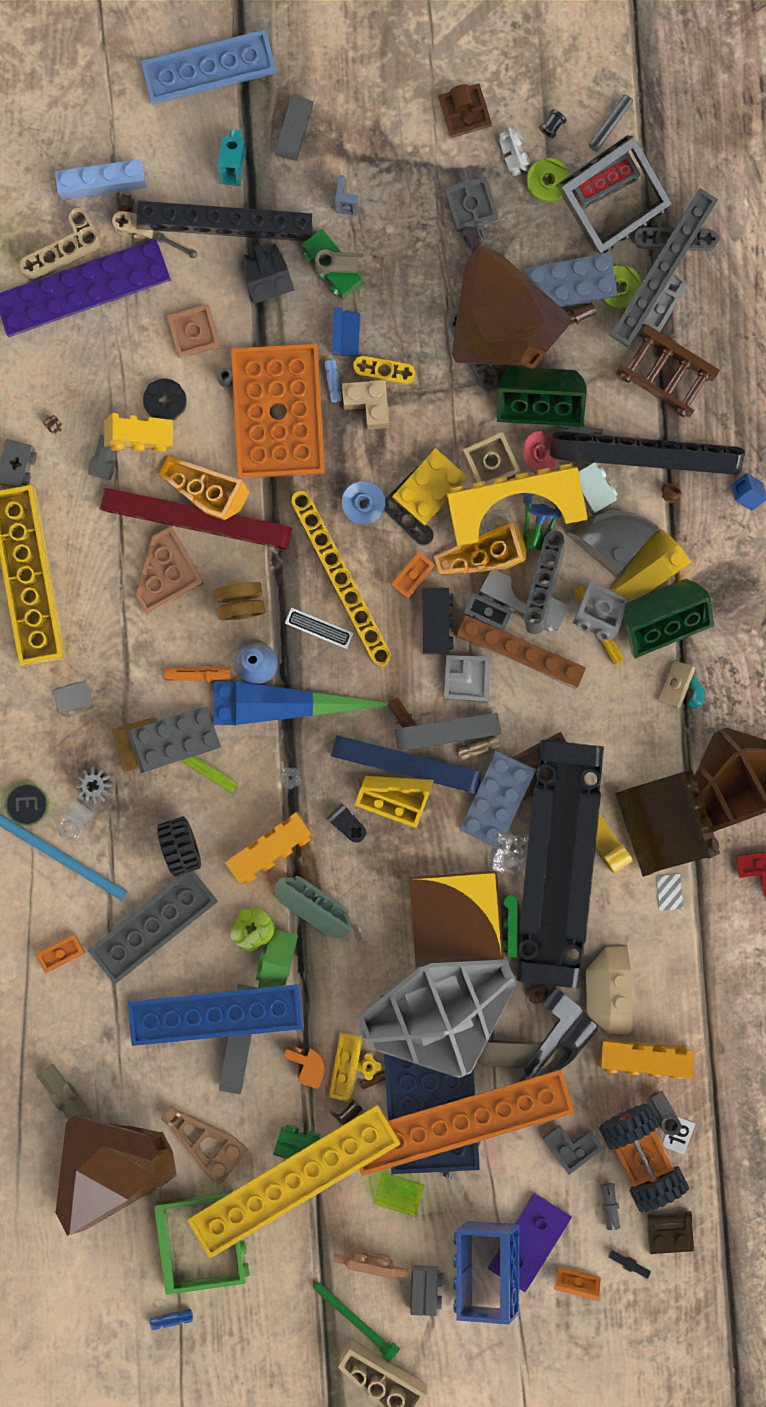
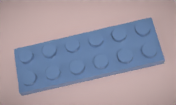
M266 29L141 61L152 105L277 73Z

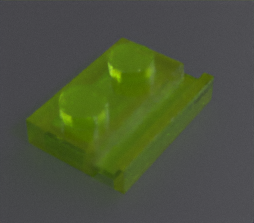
M382 1172L373 1204L416 1217L425 1184Z

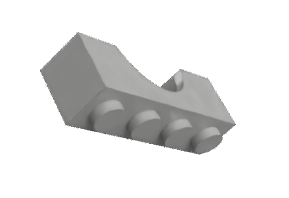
M497 570L490 571L479 594L492 602L496 601L502 604L503 607L513 612L516 611L522 614L521 618L524 619L527 604L521 602L514 595L511 588V577ZM552 598L544 630L551 633L553 630L558 631L570 606ZM532 619V620H530V622H532V623H533V621L538 622L539 620H538V619Z

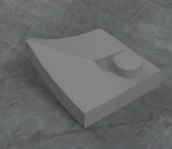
M446 655L444 699L488 703L490 657Z

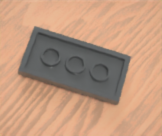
M207 706L127 731L141 773L221 748Z

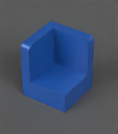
M748 473L730 485L735 501L749 510H754L766 501L764 484Z

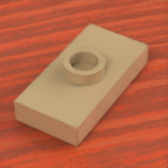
M674 660L658 701L680 709L696 668Z

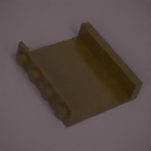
M692 769L615 793L643 877L660 870L700 859H710L720 854L719 842L714 836L712 821L707 815L705 800L700 794L698 779Z

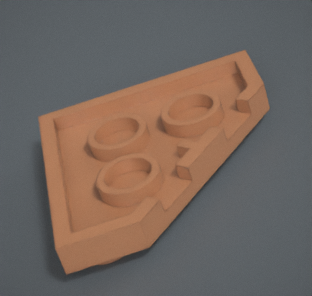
M172 526L152 537L140 584L136 592V597L147 615L204 584Z

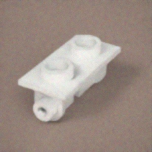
M508 128L510 134L508 132L501 133L499 142L503 154L512 153V155L505 158L509 173H512V176H516L521 173V169L529 172L528 165L530 161L521 146L523 144L522 136L519 132Z

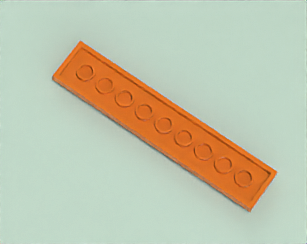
M562 1069L388 1120L401 1144L360 1168L361 1176L574 1114V1107Z

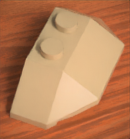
M628 946L605 947L585 970L587 1015L609 1035L631 1034L633 1004Z

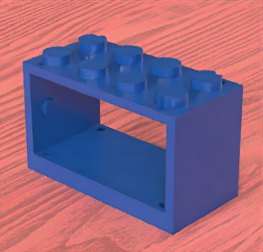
M467 1221L454 1233L453 1240L454 1245H457V1254L454 1255L453 1260L454 1268H457V1275L453 1282V1288L456 1291V1299L453 1304L456 1321L509 1325L519 1315V1224ZM472 1235L500 1237V1308L472 1306Z

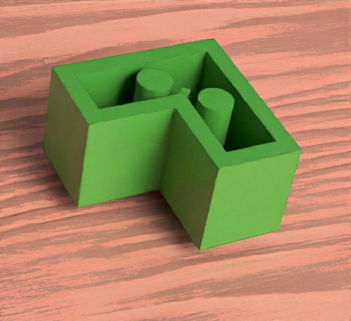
M274 930L269 943L263 946L266 953H261L258 966L262 967H258L255 980H259L258 988L286 985L298 935Z

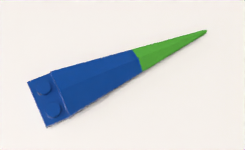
M214 681L213 725H243L386 707L388 703L238 681Z

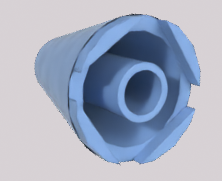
M262 642L245 644L238 650L235 656V671L239 678L246 683L265 684L277 671L278 662L275 652L271 647ZM256 657L257 662L255 664H250V660Z

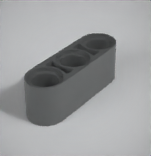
M291 96L278 139L276 156L297 161L311 116L313 101Z

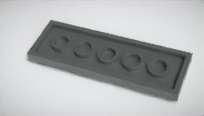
M195 871L182 874L87 951L115 985L215 905L218 900Z

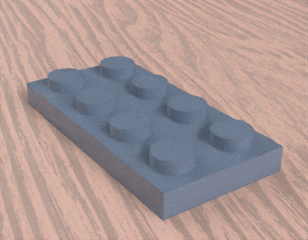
M611 252L525 268L526 277L560 307L618 297Z
M496 751L460 831L500 849L537 769Z

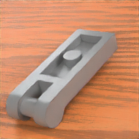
M673 274L642 326L645 327L647 324L660 332L689 283L685 280L680 281ZM670 285L677 288L676 293L668 289Z

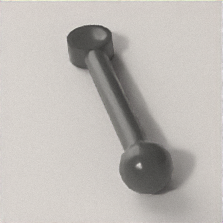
M163 233L157 234L156 239L158 242H165L189 254L190 258L197 257L195 250L190 251L165 238Z

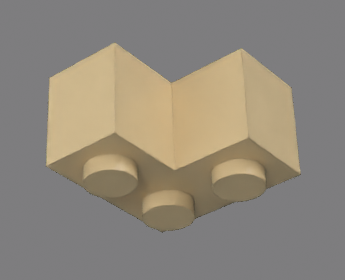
M386 380L342 384L344 410L366 408L367 430L389 428Z

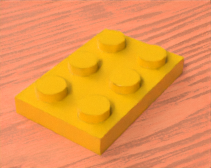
M435 448L392 498L425 526L448 500L447 493L451 492L450 488L461 486L468 477Z

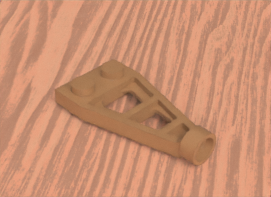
M172 1105L161 1118L163 1122L171 1127L201 1169L220 1185L249 1150L232 1135L178 1111ZM176 1115V1116H177V1120H176V1121H171V1120L174 1118V1116ZM188 1124H192L202 1131L196 1142L190 1141L183 1133V1129ZM207 1137L219 1141L222 1145V1148L212 1159L207 1158L200 1149V1143Z

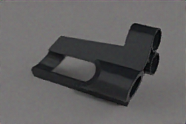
M556 986L543 999L542 1002L544 1003L542 1005L556 1015L559 1020L523 1068L524 1075L519 1081L533 1078L559 1047L566 1053L550 1072L564 1068L575 1059L598 1031L596 1024L582 1011L580 1006Z

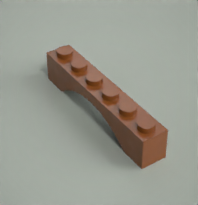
M465 615L456 636L473 645L521 663L574 689L578 688L586 670V667L467 615Z

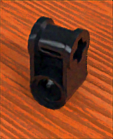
M342 803L326 818L352 842L359 843L366 838L367 832L365 827ZM360 827L362 829L360 831L362 836L360 838H352V828L358 829Z

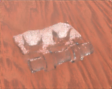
M508 832L495 833L494 840L498 841L500 846L499 848L492 847L487 868L524 877L527 860L524 850L528 848L529 839L522 835L512 836ZM511 844L514 846L513 851H509Z

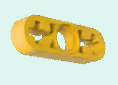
M367 356L358 357L353 365L354 372L359 377L379 381L386 380V382L402 385L411 384L416 374L414 367L410 364ZM366 362V366L373 367V363H377L375 374H371L372 369H365L364 372H361L360 367H357V365ZM380 366H389L391 369L388 376H381L378 372ZM394 367H398L397 372L401 373L408 369L409 374H412V376H408L407 380H405L403 375L396 374V378H392Z

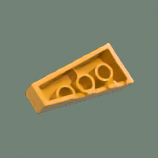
M295 812L290 818L261 836L254 843L226 861L225 864L239 884L245 882L247 885L257 878L255 873L261 869L266 872L275 865L273 862L275 859L281 857L283 860L293 853L291 848L299 844L301 847L311 840L309 836L312 832L300 814Z
M601 1039L599 1066L607 1073H617V1070L626 1071V1074L630 1075L648 1073V1076L653 1077L666 1075L677 1079H693L695 1051L688 1046Z

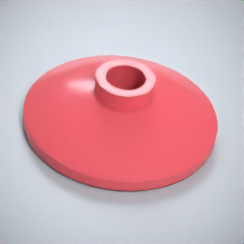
M541 431L531 433L523 445L524 461L527 467L535 474H538L537 470L543 468H550L552 471L557 462V459L550 456L552 438Z

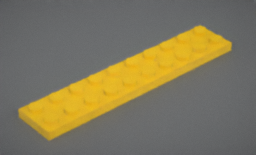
M377 1104L189 1217L187 1221L210 1259L397 1147L401 1142Z

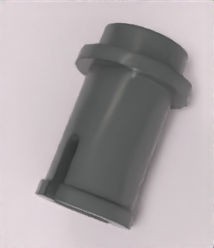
M222 368L218 372V382L222 387L228 388L233 385V376L230 369Z

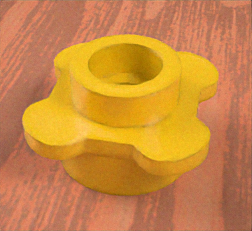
M367 1053L364 1059L358 1062L357 1071H361L366 1080H371L373 1075L382 1069V1064L377 1062L371 1053Z

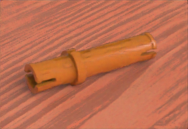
M211 665L201 668L165 667L164 673L165 681H206L207 683L217 680L231 681V667H211Z

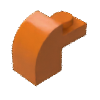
M292 1045L291 1048L287 1047L283 1057L303 1065L298 1082L319 1089L325 1070V1062L321 1053L312 1046H310L308 1054L304 1053L305 1049L299 1046Z

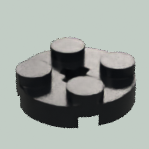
M158 379L148 384L143 395V405L150 417L175 421L184 413L187 406V397L179 383L171 379ZM164 395L171 399L167 406H163L159 402V399L163 398Z

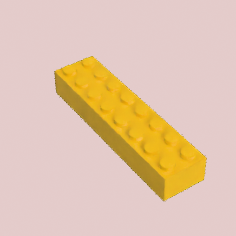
M28 485L1 490L0 560L19 665L30 666L67 659L36 488Z

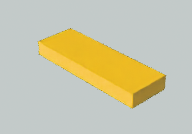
M340 1032L329 1098L352 1102L362 1043L360 1035Z

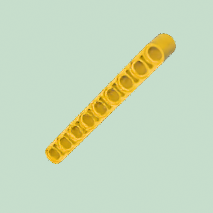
M296 492L292 496L293 508L364 647L376 666H386L391 658L390 651L320 514L307 492ZM299 497H305L308 503L304 507H298L296 500ZM314 516L318 519V522L315 526L311 527L305 523L306 519ZM320 535H324L328 539L327 543L323 546L315 543L316 538ZM332 554L337 557L336 564L328 565L325 562L328 555ZM338 574L347 576L348 579L345 584L340 585L336 583L335 578ZM348 593L356 594L357 601L354 604H349L345 601ZM359 612L365 613L367 615L366 622H356V614ZM367 632H375L377 640L373 643L367 642L365 640ZM384 651L387 654V659L384 662L376 661V652Z

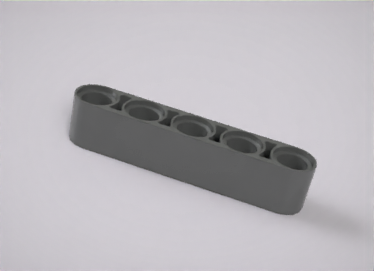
M557 530L548 532L544 538L525 609V628L530 634H539L545 628L564 556V536ZM552 543H559L556 546L550 545ZM549 561L554 562V563L551 564V565L545 564L546 562H549ZM544 580L549 581V583L542 584L540 582ZM544 600L543 603H536L535 601ZM532 619H538V620H539V621L536 622V623L530 622V620H532Z
M498 713L394 730L398 751L501 734Z
M241 984L237 985V990L258 988ZM252 1034L228 1037L219 1091L241 1095Z

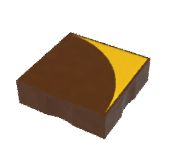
M496 870L409 877L416 966L428 965L430 963L504 959Z

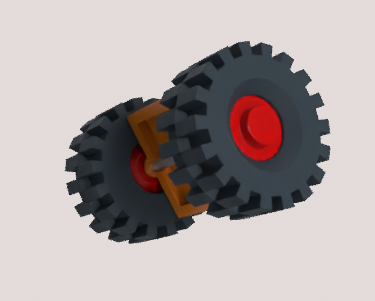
M648 1104L629 1108L627 1111L611 1117L610 1120L605 1121L599 1127L608 1149L616 1150L633 1185L629 1191L641 1213L654 1211L659 1207L662 1208L666 1204L674 1202L675 1199H679L682 1197L681 1195H684L689 1190L680 1167L673 1166L656 1131L658 1122Z

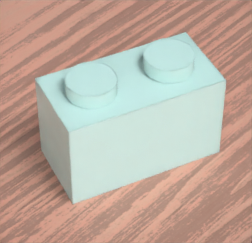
M593 463L579 471L584 502L592 515L597 514L617 501L616 496L618 494L613 485H608L606 482V473L601 466L597 467L596 463Z

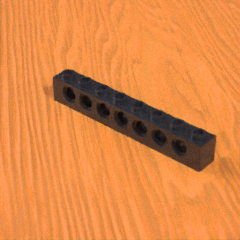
M137 201L136 229L307 241L312 233V213Z

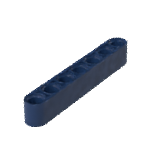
M338 735L335 737L331 757L416 779L434 780L433 783L474 794H477L482 775L478 771Z

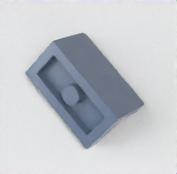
M339 175L335 198L336 213L357 216L359 209L358 195L344 193V176Z

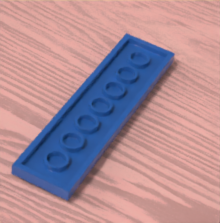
M300 984L128 1002L132 1046L304 1029Z

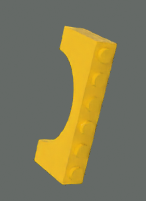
M572 463L559 465L558 470L551 471L550 468H543L537 470L538 474L534 475L524 472L516 474L515 479L507 480V477H500L494 479V483L485 484V481L472 483V488L464 489L463 486L450 488L451 492L447 493L457 546L479 542V527L487 510L500 499L513 494L533 493L549 499L559 508L566 524L587 520L578 467H572Z

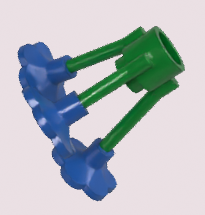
M519 493L523 496V504H525V532L523 539L526 540L525 546L529 549L540 551L546 534L552 531L558 517L560 518L562 514L555 504V509L545 504H532V496L535 495L533 493ZM530 513L537 516L536 529H531L529 533ZM545 518H552L543 536V532L540 531L541 525L544 523Z

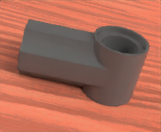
M102 434L99 437L95 456L90 460L88 475L111 480L115 468L114 458L116 451L110 450V447H104V435Z
M661 1090L647 1098L646 1102L650 1106L663 1132L669 1136L677 1135L681 1130V1122L664 1092ZM668 1119L676 1120V1127L673 1130L665 1129V1122Z

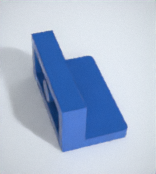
M334 308L333 356H358L359 313L343 312V308Z

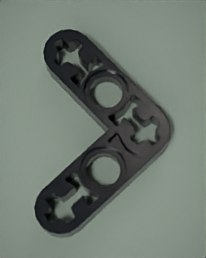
M417 466L386 497L384 511L417 544L426 546L432 542L434 536L432 529L427 524L425 526L421 524L419 529L422 532H429V540H419L420 534L416 530L413 534L411 530L415 529L420 522L414 518L415 522L412 526H405L402 523V518L405 515L411 514L405 510L397 519L395 516L398 515V512L395 509H388V501H395L392 496L419 467ZM397 503V508L401 511L403 507Z

